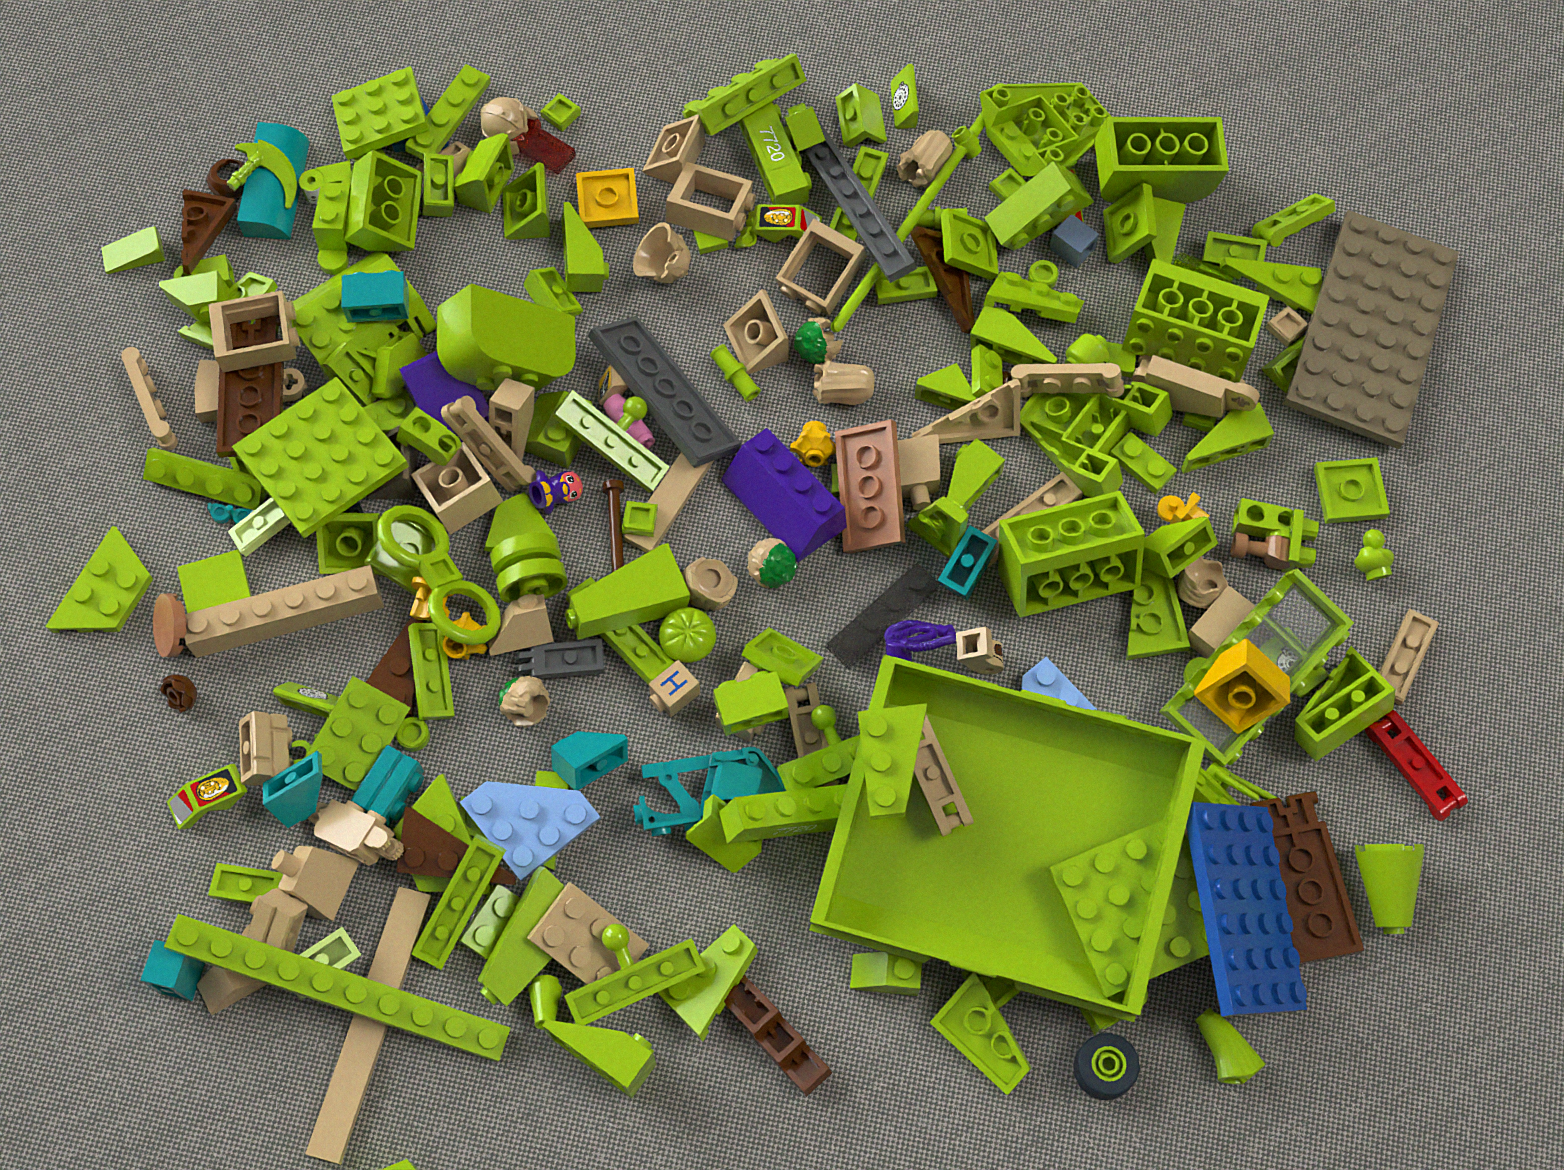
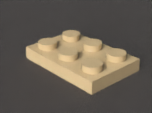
M568 882L527 936V939L587 985L621 969L615 952L608 950L604 946L602 934L605 928L611 924L626 926L574 884ZM626 927L630 935L627 947L634 963H636L649 944Z

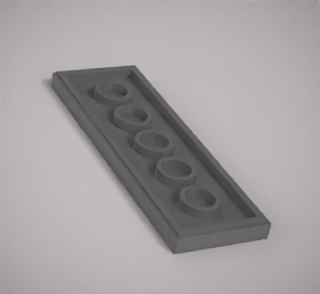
M637 316L590 330L588 334L590 340L632 392L646 402L649 413L694 468L739 451L743 444Z

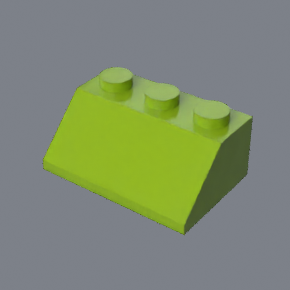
M373 149L356 161L353 167L344 240L368 251L414 250L423 172Z

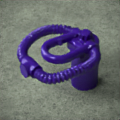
M906 620L889 626L884 633L886 655L911 662L912 651H930L957 643L956 632L951 624L944 626L942 624L925 623V621L922 622L921 620ZM919 633L918 636L907 638V636H912V634Z

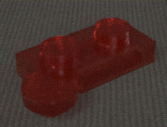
M527 118L528 131L526 133L522 132L513 138L512 141H517L521 153L536 162L544 164V167L559 175L576 157L575 148L541 129V122L538 118L535 120Z

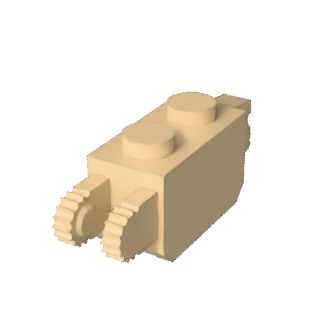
M334 799L329 804L318 802L316 812L308 818V820L315 824L314 835L317 838L327 842L333 850L356 859L365 865L370 866L376 863L380 856L394 861L403 855V844L392 838L395 833L384 825L387 820L372 810L365 814V810L350 800H347L345 804Z

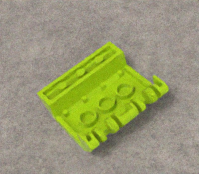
M375 251L293 301L296 319L291 320L292 328L296 327L299 339L319 364L328 382L334 379L335 376L323 363L342 342H349L363 349L377 352L378 348L391 339L388 335L389 333L394 337L400 332L397 326L403 322L407 325L409 332H413L417 339L420 340L423 338V334L414 317L426 335L437 329V324L421 296L407 279L409 287V319L347 322L342 310V275H350L355 272L382 273L386 270L399 272V268L383 252Z

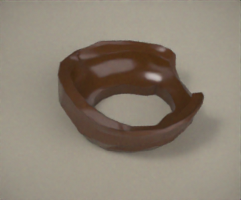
M221 159L209 170L206 180L208 188L214 195L228 198L242 196L245 183L234 191L227 185L226 182L228 180L220 179L217 173L221 167L229 165V163L237 164L239 168L245 165V163L237 159Z

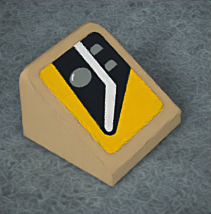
M611 364L598 381V401L600 405H604L605 401L612 395L620 394L622 396L628 388V385Z

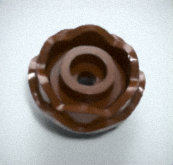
M179 674L169 675L163 679L160 690L167 697L168 706L179 710V713L187 710L190 711L195 705L198 695L193 682L188 677Z

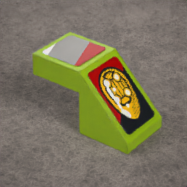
M758 204L754 207L752 232L773 243L780 241L788 235L801 239L812 220L816 219L822 222V216L801 205Z
M229 764L185 783L166 802L178 829H190L208 811L230 809L248 791L245 785L241 783V776L236 765Z

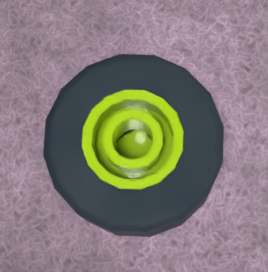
M1099 1033L1089 1038L1077 1051L1073 1063L1074 1076L1080 1088L1089 1096L1099 1100H1114L1124 1095L1137 1081L1140 1071L1139 1056L1133 1045L1124 1037L1113 1033Z

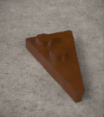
M187 189L182 191L184 199L182 216L184 220L182 221L181 232L183 241L181 260L184 273L191 275L238 207L235 199Z
M916 226L910 232L911 237L961 331L969 334L975 325L968 271L945 263L941 232Z
M412 617L365 682L410 707L405 718L413 717L416 697L408 627L412 623H426V620H418Z
M405 807L401 834L404 852L398 858L396 872L452 878L470 845L455 837L438 824H435L414 808ZM498 865L490 882L516 885L517 878L508 870Z

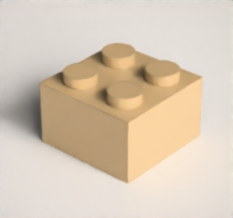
M462 442L461 448L446 466L438 465L432 461L411 474L450 535L503 502L491 479L464 442Z

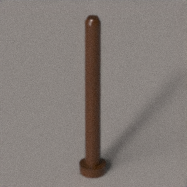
M616 479L607 480L602 483V492L608 497L612 572L624 566L620 494L624 492V482Z

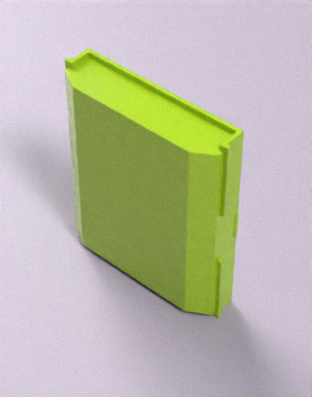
M883 655L868 710L927 703L926 715L970 811L974 824L967 827L960 825L951 829V834L942 837L915 774H913L905 816L870 820L860 738L811 915L809 931L926 963L930 958L936 959L957 968L992 978L999 977L1013 981L1015 989L1134 1023L1136 1016L1141 1014L1206 741L1091 709L1067 704L1065 700L1027 690L1016 691L990 682ZM954 803L942 807L945 817L957 812ZM1169 817L1167 832L1161 848L1156 869L1157 873L1152 892L1150 893L1143 922L1144 926L1139 938L1128 988L1105 998L1049 867Z

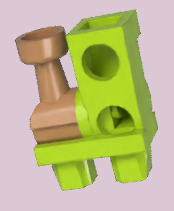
M1241 498L1234 510L1231 533L1233 540L1230 556L1242 559L1247 553L1264 559L1267 567L1282 569L1281 572L1285 573L1293 570L1295 567L1311 569L1315 563L1316 549L1301 546V539L1314 542L1317 538L1319 522L1304 518V510L1294 509L1293 511L1286 507ZM1248 535L1265 538V542L1249 541Z

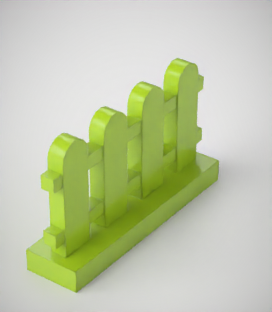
M791 53L780 60L778 58L773 60L765 59L756 63L754 71L737 74L731 78L732 83L726 87L718 86L708 91L707 98L693 100L685 104V110L682 111L684 118L699 114L706 133L713 136L806 82L807 79L797 54Z

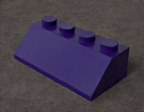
M765 428L741 446L721 478L724 485L774 538L785 542L795 555L798 563L847 528L845 507L768 428Z

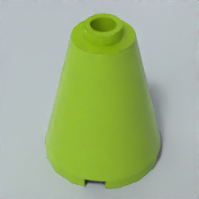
M1405 844L1355 845V856L1375 926L1383 927V934H1405L1404 927L1412 926L1425 853L1424 844H1414V851L1413 846H1405Z

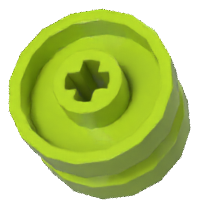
M538 532L514 536L499 543L490 553L494 573L498 576L496 584L499 596L506 603H511L527 594H534L536 596L544 594V598L548 599L564 590L568 584L564 564L560 562L562 556L558 540L551 534Z

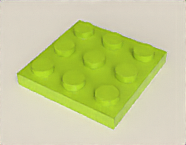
M411 66L396 70L375 80H369L364 84L343 90L331 96L343 152L348 160L366 154L372 149L377 150L429 130L416 76Z

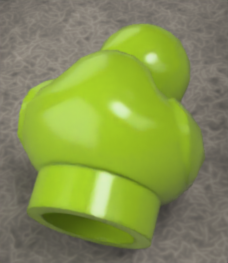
M1368 530L1362 538L1364 547L1359 551L1354 561L1356 568L1365 573L1367 581L1392 576L1393 552L1382 548L1386 540L1380 530Z

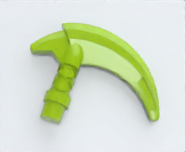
M258 139V143L236 144L235 150L247 154L248 161L239 171H235L231 175V178L226 182L227 185L236 191L240 185L243 186L253 171L262 166L271 171L281 182L286 196L285 207L290 209L296 196L297 180L294 168L285 154L274 145Z

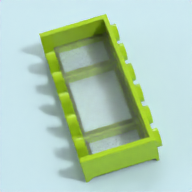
M1298 568L1288 571L1165 704L1159 713L1165 716L1183 734L1206 741L1204 754L1212 762H1217L1221 766L1226 764L1230 766L1242 755L1243 751L1241 748L1248 740L1250 742L1254 741L1264 731L1265 728L1262 724L1270 716L1272 718L1277 716L1285 707L1239 734L1234 732L1194 696V690L1219 655L1245 638L1249 639L1290 677V693L1296 694L1307 683L1308 680L1305 677L1312 669L1316 671L1325 664L1329 658L1327 655L1329 650L1333 646H1340L1349 637L1348 629L1355 622Z

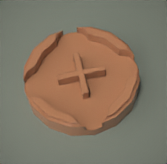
M176 593L160 594L154 606L153 635L158 653L162 657H178L183 650V646L178 645L180 639L185 638L186 615L181 601H176L178 598Z

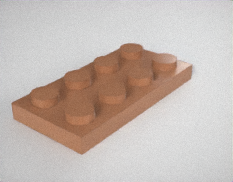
M890 419L835 431L840 503L845 507L847 528L842 531L843 552L851 554L906 543L896 422Z

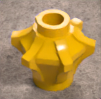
M810 421L803 426L800 437L791 443L790 451L798 454L800 457L799 461L803 465L807 464L811 467L828 465L827 459L831 455L836 454V444L830 439V433L827 432V427L824 423Z
M463 612L461 618L452 621V623L462 629L471 631L480 630L486 626H480L472 620L470 612ZM446 636L442 644L448 656L461 658L466 661L471 654H484L488 649L485 644L467 645L457 643Z

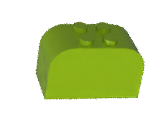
M1106 117L1094 139L1101 197L1110 203L1116 202L1142 182L1152 186L1153 197L1178 203L1198 201L1211 195L1229 172L1222 117Z
M471 283L437 306L438 356L441 364L451 376L459 381L475 385L480 390L496 391L505 378L534 387V393L569 373L573 368L576 359L575 316Z

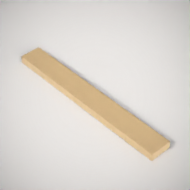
M399 886L367 979L399 990L402 989L413 957L411 953L418 942L432 901L431 895ZM354 1014L305 1153L307 1156L338 1165L342 1164L389 1027L388 1025Z

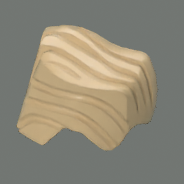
M1202 556L1180 572L1175 587L1177 596L1193 606L1208 609L1228 586V582L1223 575L1222 563L1203 559Z
M700 557L688 565L682 572L683 579L690 592L689 601L699 609L703 608L706 611L709 609L712 611L722 609L728 605L735 594L738 579L731 574L728 567L720 560Z

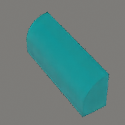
M258 122L253 143H258V139L266 141L285 154L296 174V196L292 207L286 209V196L281 182L271 171L259 166L246 179L237 222L244 237L290 240L301 189L299 178L304 173L310 141L302 132L293 127L278 123Z

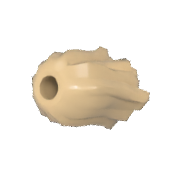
M929 130L921 135L911 149L900 154V163L897 165L899 178L902 181H909L913 187L923 186L928 188L952 154L953 146L950 138L940 130Z
M827 360L823 365L815 364L814 373L818 374L814 377L815 382L812 392L814 397H817L819 404L832 402L857 405L864 403L872 397L875 376L869 367L857 364H841Z

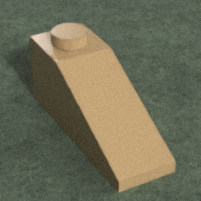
M505 378L489 400V425L522 462L534 412L535 388Z

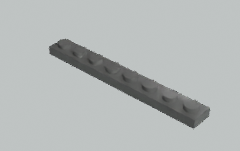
M818 120L825 141L802 151L888 281L892 283L916 270L915 261Z

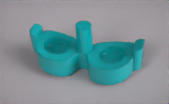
M208 503L207 505L212 519L220 524L227 523L229 519H233L236 525L254 511L247 508L234 510L232 505L224 506L217 503Z

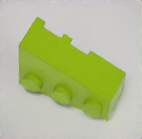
M1052 161L984 218L1000 244L1015 251L1058 225L1070 215H1074L1091 205L1094 201L1077 175Z
M1350 646L1344 659L1337 668L1332 670L1329 674V679L1320 691H1316L1295 719L1294 739L1317 762L1392 711L1396 689Z
M927 703L858 711L870 820L904 817L906 814Z

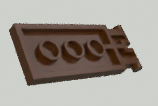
M280 314L255 319V324H251V320L230 324L233 350L283 341L282 338H279ZM284 361L223 372L219 366L216 453L219 458L237 457L238 455L232 447L234 444L283 413Z
M1316 791L1286 796L1287 808H1283L1279 797L1251 802L1250 806L1267 807L1268 813L1273 820L1272 833L1275 847L1280 856L1279 869L1281 879L1286 887L1285 899L1288 914L1293 921V930L1290 935L1293 947L1299 953V965L1362 953L1364 947L1325 821H1318L1313 805L1318 804Z

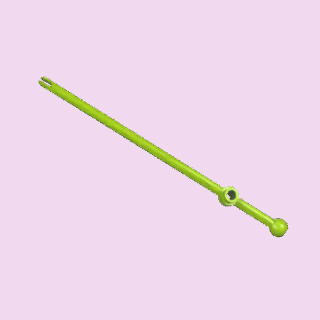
M997 83V84L994 85L993 87H996V86L1001 85V84H1004V83ZM983 112L979 114L969 130L966 126H961L952 133V138L955 141V150L896 232L902 244L962 158L966 156L968 159H972L982 151L978 136L985 127ZM876 261L832 322L831 330L834 333L840 332L882 274V270Z

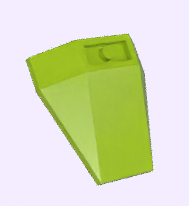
M1082 82L1001 84L980 93L987 137L1021 176H1035L1052 161L1067 170L1070 169L1095 145L1094 139L1106 117H1112Z

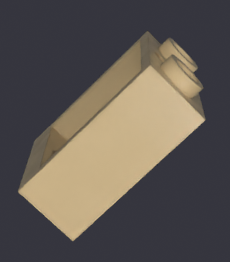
M686 162L666 200V222L732 241L737 230L742 231L744 227L746 212L753 209L756 195L752 194L753 181ZM697 189L734 200L735 202L730 212L727 213L690 202L689 200L694 190Z
M813 219L776 276V281L780 287L779 291L792 300H795L796 297L803 300L805 307L816 314H820L822 311L830 316L867 258L865 248L818 220ZM817 242L850 260L825 301L792 282Z
M282 290L208 304L214 355L223 372L297 358L295 346H300L297 329L296 327L292 328L291 321L296 319L295 308L292 301L287 302ZM280 314L283 341L233 350L230 324Z

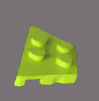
M112 525L45 627L50 632L59 633L60 630H77L79 633L93 632L95 630L120 632L153 581L152 576L117 527Z
M440 774L411 808H414L435 824H438L455 837L470 845L473 839L468 831L445 774ZM404 817L393 829L399 842H401ZM412 874L418 890L424 892H445L452 879ZM489 882L483 894L490 893L493 888L491 882Z

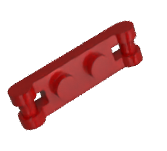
M1395 710L1384 715L1378 723L1374 722L1365 728L1369 739L1379 745L1429 806L1430 813L1436 820L1440 822L1450 816V811L1454 808L1460 809L1468 803L1465 793ZM1392 730L1398 736L1392 739L1387 732ZM1440 789H1442L1447 796L1443 800L1436 793Z

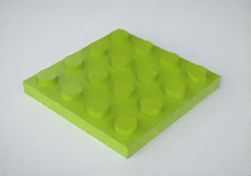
M335 377L232 446L235 453L303 538L312 534L409 467L407 460L338 377Z
M1169 817L1049 867L1105 998L1128 988L1139 938L1144 926L1143 922L1150 893L1152 892L1157 873L1159 856L1167 832ZM1185 832L1149 979L1210 954L1190 844Z

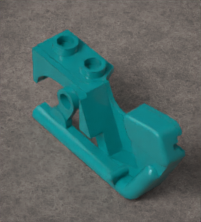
M745 747L726 752L719 751L713 752L710 755L641 765L643 779L658 777L660 785L669 791L680 806V813L663 814L653 811L646 806L645 796H639V805H633L636 825L642 824L643 832L651 831L652 837L671 834L672 827L684 826V830L688 831L703 818L704 802L713 794L721 800H732L734 797L783 792L786 789L777 770L765 754L756 747ZM708 769L700 805L695 799L690 797L678 781V773Z

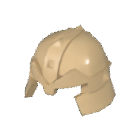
M497 97L480 109L481 134L486 138L501 133L507 134L512 155L518 154L520 151L517 141H511V139L517 137L522 132L526 133L528 131L527 118L535 120L538 116L533 109L523 105L518 98Z
M666 222L658 223L647 232L636 250L633 260L634 273L639 277L649 278V280L673 283V281L688 275L691 258L690 250L685 244L682 235H677Z

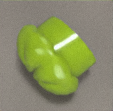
M683 607L671 612L664 618L659 628V642L664 652L672 659L683 663H693L702 660L712 651L716 643V629L706 613L695 608Z

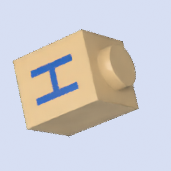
M679 660L648 684L651 695L649 697L650 702L659 712L665 710L670 717L674 716L700 694L698 680Z

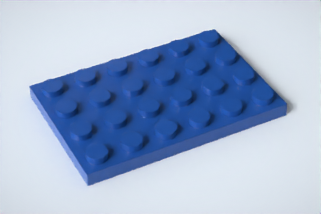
M1192 802L1186 828L1221 1017L1307 1010V992L1301 980L1299 953L1293 947L1290 935L1293 930V921L1288 914L1285 899L1286 887L1281 879L1279 869L1280 856L1275 847L1272 833L1273 820L1268 813V808Z

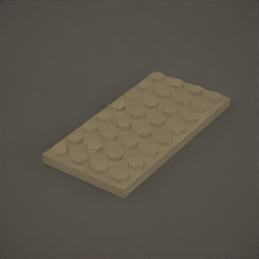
M1348 210L1343 217L1283 405L1400 449L1404 444L1459 252Z

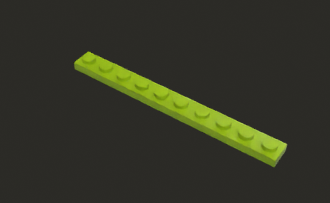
M177 914L164 945V949L497 1063L501 1058L511 1029L493 1021L181 914Z

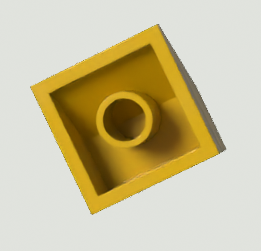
M1245 638L1219 655L1194 690V696L1234 732L1239 734L1290 704V677L1249 639Z

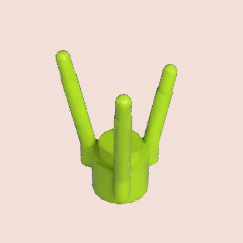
M1213 762L1206 770L1226 791L1233 787L1255 801L1259 800V796L1266 800L1278 798L1233 774L1217 762Z

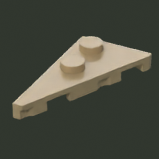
M1013 379L912 433V438L938 434L939 444L972 441L976 438L982 440L1020 436L1021 385L1019 380Z

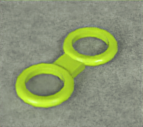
M411 505L394 506L385 511L377 522V537L380 544L392 559L404 566L419 570L432 590L428 598V612L434 625L446 637L457 643L467 645L484 644L495 637L501 626V612L497 603L484 588L473 582L462 580L463 575L448 555L450 550L449 536L444 525L433 514ZM405 519L420 523L432 533L435 540V550L429 554L421 555L407 551L395 541L391 533V524ZM451 594H462L474 599L486 614V626L480 630L471 631L455 625L443 610V598Z

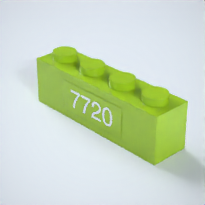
M771 101L738 120L737 123L772 204L800 205L808 202L809 189H812L811 179L808 172L803 173L801 169L802 161L797 149L793 150L790 144L792 143L791 134L788 127H783L781 123L782 115L778 104H773Z
M848 784L734 797L719 811L727 844L835 830Z

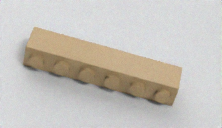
M371 565L187 613L185 614L186 645L194 656L198 658L384 608L378 579Z

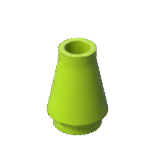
M552 975L537 976L532 979L531 985L528 987L535 1019L534 1025L540 1030H544L542 1025L546 1020H556L562 994V986L559 984L558 978Z

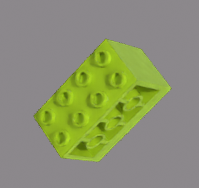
M1152 259L1121 349L1141 356L1147 355L1152 357L1155 355L1210 375L1239 383L1254 349L1270 296Z
M1121 491L999 520L998 575L1020 618L1140 588L1145 532Z

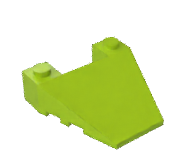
M1132 381L1131 385H1124V393L1119 397H1110L1107 393H1034L1020 411V426L1057 468L1074 482L1083 492V495L1092 498L1116 492L1123 484L1118 459L1110 457L1109 454L1130 427L1157 437L1172 418L1173 412L1168 392L1143 382Z

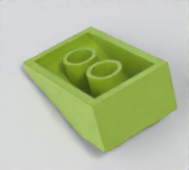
M546 1020L542 1025L551 1040L631 1099L657 1065L653 1055L654 1050L651 1049L652 1044L637 1033L631 1037L623 1031Z

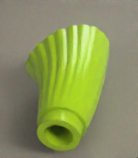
M1211 1007L1195 1020L1214 1056L1219 1082L1243 1085L1265 1067L1266 1063L1244 1037L1217 1012H1214Z

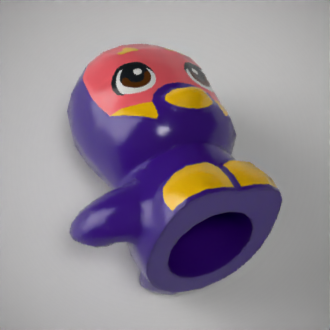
M537 470L536 480L529 485L532 503L535 507L543 509L547 515L552 513L555 503H572L580 498L583 491L580 477L572 471H563L551 478H547V475L542 470Z

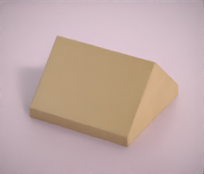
M699 114L663 127L642 172L675 184L686 162L695 164L705 143V129Z
M761 289L723 324L739 362L743 363L747 368V374L788 361L789 339L766 290Z

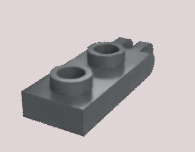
M602 639L541 644L529 647L527 652L516 654L517 662H529L528 664L517 665V673L522 675L530 674V677L538 679L605 673Z

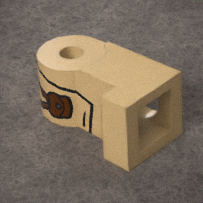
M985 626L956 633L957 660L980 674H996L1003 671L1002 643L992 640L990 629Z

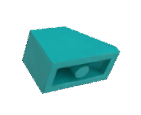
M577 731L551 746L552 769L574 790H580L628 761V738L624 734Z
M316 751L263 783V805L287 828L308 819L316 812L323 777L322 754Z

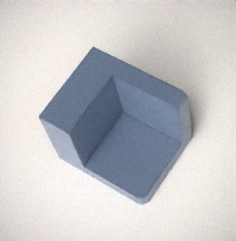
M1070 215L1053 232L1050 249L1077 269L1095 250L1099 234L1074 215Z

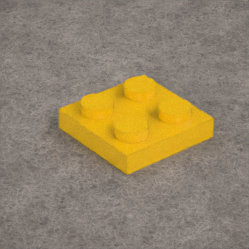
M634 168L576 173L579 216L587 228L639 223Z

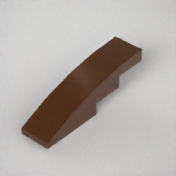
M743 975L739 984L732 987L724 1000L726 1009L807 1097L832 1074L830 1068L807 1045L805 1039L782 1017L780 1011Z

